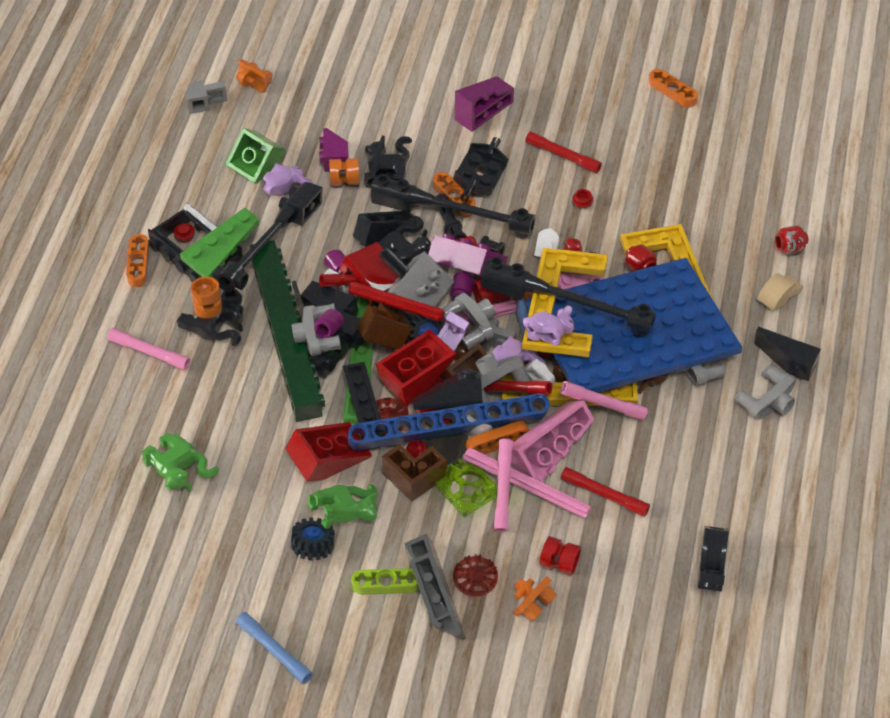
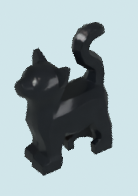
M383 135L380 141L366 145L365 152L369 156V172L364 173V182H366L367 188H371L374 178L382 174L395 181L406 178V165L410 152L403 144L412 143L410 137L402 136L395 143L396 150L402 155L385 154V136Z
M419 216L413 217L416 225H401L396 230L387 232L385 237L378 242L383 249L388 247L406 266L414 257L425 251L429 254L431 241L427 237L428 231L426 229L413 243L407 241L402 235L403 233L414 234L423 228L424 222Z
M222 304L220 314L207 319L200 318L199 316L194 318L191 314L182 313L177 319L178 327L198 334L204 339L223 341L233 338L231 345L237 346L241 341L239 332L229 329L220 333L217 331L225 321L242 332L241 322L244 318V308L240 304L230 306Z

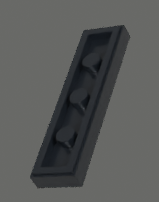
M365 362L344 365L343 374L357 423L381 420ZM377 430L375 434L383 437L385 436V431Z

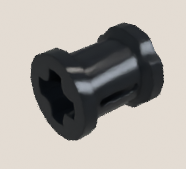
M486 235L483 236L480 241L481 244L491 246L490 251L503 255L505 250L504 242L498 243L490 240Z

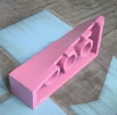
M568 401L513 442L511 462L513 468L544 483L543 481L548 474H552L556 469L555 465L570 451L569 448L574 441H578L594 421L585 401Z

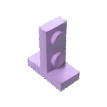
M450 311L438 337L453 351H456L462 338L469 334L470 324Z

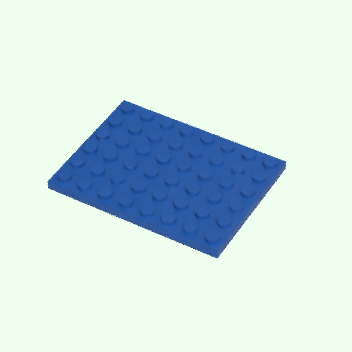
M687 258L564 289L626 310H630L634 305H649L651 311L656 312V318L651 332L646 336L634 335L631 327H628L625 318L557 296L555 299L553 315L557 316L559 309H564L567 305L571 306L572 314L570 317L574 323V330L572 332L591 334L593 339L589 357L553 353L568 382L597 393L742 353V345ZM532 298L526 300V306L529 310Z

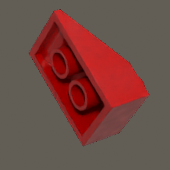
M429 329L376 363L380 382L407 406L413 402V398L433 385L457 357V354Z
M350 422L295 429L285 449L307 482L327 479L371 458L372 454L369 449L354 450L348 445V431L352 426ZM358 433L352 436L357 441L362 440Z

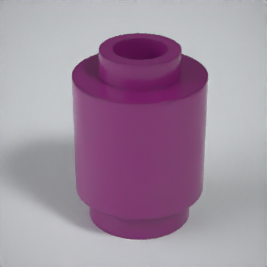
M331 250L326 254L324 264L328 269L330 268L343 275L339 268L345 255L341 250Z
M465 271L456 273L453 276L454 283L451 285L450 290L451 300L454 301L455 297L462 293L471 297L473 282L475 281L474 277Z
M335 309L326 310L315 322L314 329L316 334L321 338L332 337L342 327L344 322L343 316Z

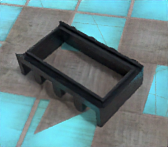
M186 203L181 211L152 230L148 229V242L152 249L158 250L166 261H171L179 272L185 273L193 282L201 278V276L181 260L180 253L183 250L167 237L174 233L176 226L183 223L193 222L198 232L204 231L206 234L217 228V226L189 203ZM240 245L237 246V251L233 255H229L224 261L225 265L223 267L229 262L238 263L241 260L243 254Z

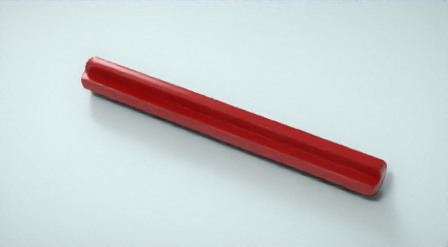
M357 282L349 284L348 292L350 294L436 321L444 319L445 311L443 309Z

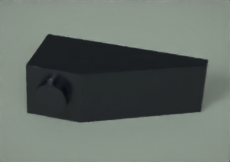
M408 210L358 214L353 237L362 246L367 247L379 242L385 237L387 232L396 230L401 225H416L413 220L414 215Z
M759 326L756 330L754 344L786 373L799 379L810 380L818 364L820 348Z
M472 369L456 373L413 398L414 410L483 403L480 373Z

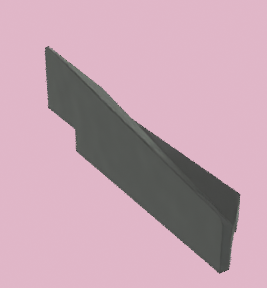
M424 534L404 543L413 558L410 560V564L432 625L437 629L458 636L462 640L466 639L433 542L427 534Z

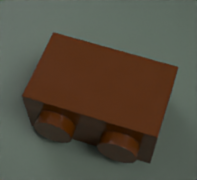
M478 343L447 368L439 377L444 381L456 373H462L463 370L472 369L475 372H480L476 366V361L487 355V352Z

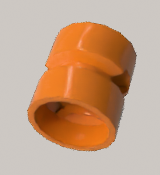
M358 158L346 159L345 162L341 159L329 160L331 186H342L344 182L348 185H359ZM339 170H345L346 175L339 174Z
M201 277L193 281L191 284V296L195 314L205 319L216 317L222 311L218 281L212 277Z

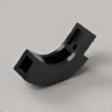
M704 526L698 575L699 589L722 592L725 580L724 570L729 529Z

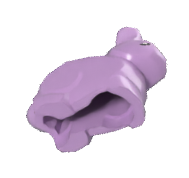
M275 163V167L263 177V180L266 181L263 190L269 195L280 196L288 193L292 185L313 182L303 176V171L298 166L288 168Z
M567 305L564 309H559L557 316L548 312H538L531 317L524 318L523 325L527 329L528 338L535 341L540 339L558 346L563 335L571 334L574 330V323L570 317L572 307Z
M509 336L508 340L501 346L495 347L492 352L497 361L518 355L522 362H532L538 359L546 364L541 357L537 356V351L523 350L522 342L512 336Z

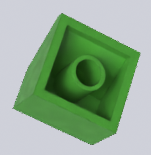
M242 128L225 164L252 182L258 183L267 172H270L275 167V163L279 164L286 149L257 131Z

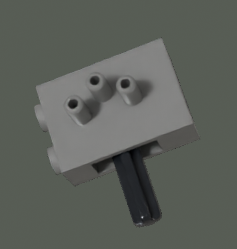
M388 247L384 248L379 254L380 258L399 276L387 291L389 293L435 307L454 283L448 273L442 270L425 251L414 257L407 266ZM400 309L410 323L409 319L415 317L416 314Z

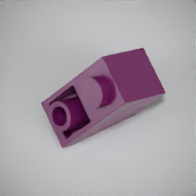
M323 128V137H319L320 149H323V151L319 152L320 164L324 163V172H330V159H341L343 162L349 159L348 142L328 128Z

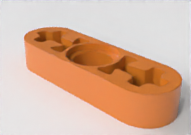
M654 69L650 72V86L684 107L689 108L697 104L698 93L696 90L662 69ZM674 86V87H677L678 89H677V90H671V89H669L668 87Z
M438 172L433 176V188L438 194H445L450 201L476 207V202L471 196L468 201H465V198L464 200L461 199L464 189L448 173ZM452 192H457L460 195L452 197L449 194ZM456 211L462 217L472 216V214Z
M143 234L133 235L129 239L126 276L128 284L133 287H140L147 281L149 242L148 238ZM135 258L143 259L140 263L132 262ZM135 271H139L138 277L135 278Z
M517 421L472 436L466 441L465 447L467 450L472 448L485 455L499 450V440L510 439L515 442L527 433L529 428L524 421Z

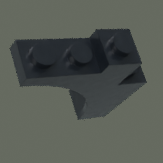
M311 281L300 295L303 306L314 305L316 307L334 303L335 310L339 311L344 319L342 327L333 335H339L341 349L322 352V355H317L314 359L317 374L326 378L330 371L335 368L340 358L347 353L349 347L357 350L365 340L361 338L362 335L357 329L361 318L356 317L359 309L355 296L331 287H321L318 282Z

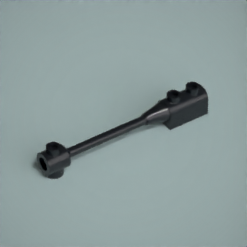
M382 174L374 178L371 186V200L373 204L402 211L408 210L410 213L414 205H436L505 222L508 224L509 230L514 231L518 238L530 236L535 226L536 215L528 213L527 209L520 208L508 215L435 197L417 188L416 185L409 184L406 179L395 181Z
M303 182L299 187L292 186L289 191V198L282 197L279 201L278 207L280 211L274 224L238 263L232 261L225 267L219 265L216 268L214 277L218 281L219 287L227 292H231L235 288L243 290L247 285L249 277L244 268L281 228L291 222L302 226L322 204L323 187L310 182Z
M500 257L488 258L482 271V288L519 300L523 299L526 292L557 296L625 318L628 327H631L632 333L636 336H646L651 332L655 322L656 312L651 311L650 306L647 304L634 305L630 310L551 286L549 283L531 274L530 271L524 270L522 264L515 263L511 266L503 263V259Z

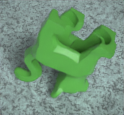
M165 433L159 438L160 445L163 448H170L165 453H161L151 445L142 451L144 465L146 467L150 465L155 467L158 474L166 479L165 486L167 490L185 488L191 491L192 488L187 479L188 472L184 471V469L195 462H198L196 469L198 474L204 478H213L219 472L217 466L207 470V458L196 451L191 443H188L177 433L174 435Z
M373 484L367 485L368 490L356 486L335 485L308 495L307 504L311 510H317L318 506H323L326 518L321 520V524L325 529H329L331 524L348 523L355 519H362L366 522L375 520L377 518V505L375 501L378 494ZM352 496H356L358 498H361L362 500H360L359 502L355 501Z

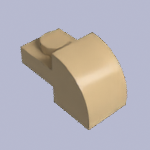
M776 273L763 286L757 299L774 311L785 306L790 297L801 293L803 285L798 283L792 276H782Z

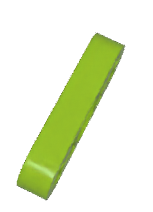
M412 568L358 570L351 577L353 591L361 595L414 593L419 590ZM384 577H389L393 582L390 585H382L380 580ZM397 578H400V584H397ZM408 578H413V583H408ZM361 579L365 580L364 585H360Z

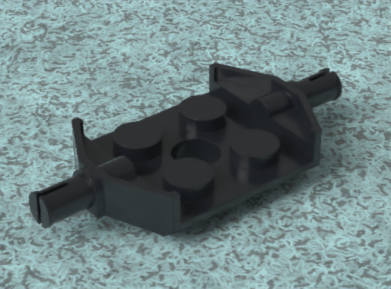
M494 137L490 144H470L467 154L453 176L454 181L464 189L461 194L462 200L465 198V201H468L473 194L491 195L509 160L497 148L501 143L499 138ZM475 172H481L483 175H478Z

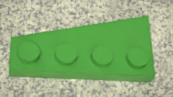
M243 208L180 253L181 260L201 277L213 278L216 268L219 265L224 266V261L229 255H233L237 251V246L241 242H245L259 226V218L247 208Z

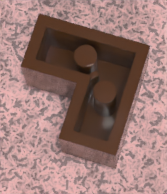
M380 303L378 308L368 305L357 329L362 335L361 338L369 343L378 342L383 347L392 350V348L400 349L403 347L412 330V326L400 309Z
M399 444L382 456V473L413 501L448 477V460L433 446L414 458Z

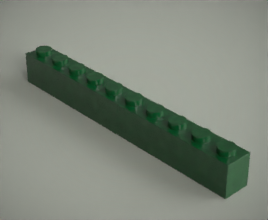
M272 240L251 261L296 422L323 417L322 407H325L324 395L318 392L321 389L319 378L313 375V373H316L314 361L308 358L311 354L307 343L295 344L292 324L300 323L301 317L299 311L294 309L297 305L295 296L290 295V292H292L290 279L285 278L287 276V268L285 263L281 264L283 260L281 248H277L275 240Z

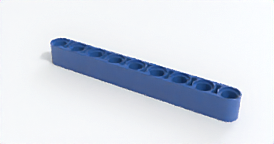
M534 394L358 423L351 426L348 431V445L354 450H365L407 443L413 440L419 441L467 433L482 424H488L492 428H497L517 421H524L525 423L539 421L547 413L549 400L545 395ZM539 404L543 407V410L537 411L532 405ZM518 408L521 414H513L510 409ZM494 411L499 417L492 418L488 415V412ZM473 415L477 420L470 422L466 419V416ZM451 419L454 422V424L448 426L443 422V420ZM427 422L432 428L424 429L420 424ZM405 426L409 429V432L401 433L398 428ZM377 430H384L387 435L379 437L375 432ZM359 433L364 436V439L357 441L352 436Z

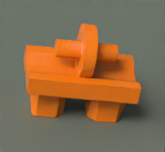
M243 59L239 60L236 79L239 80L240 85L244 87L251 86L261 93L266 92L267 84H270L272 81V72L259 69L258 65L254 62L249 63Z
M546 576L533 590L532 585L534 581L531 578L527 581L519 579L515 583L517 592L514 596L518 600L522 596L525 599L513 613L517 617L523 614L533 622L543 611L534 602L535 598L537 597L547 606L557 596L548 585L552 580Z

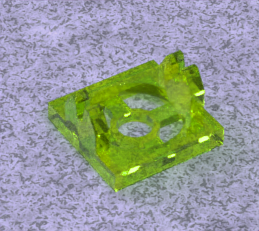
M457 459L455 466L451 463L446 470V476L436 482V488L463 517L468 516L497 497L498 486L480 467L469 462L465 464L461 459ZM474 475L479 477V479L470 482L465 481L462 476ZM454 481L460 486L459 491L455 494L451 492V486ZM465 486H472L475 491L472 494H465L462 489ZM462 498L471 499V501H464V500H460V499H462Z

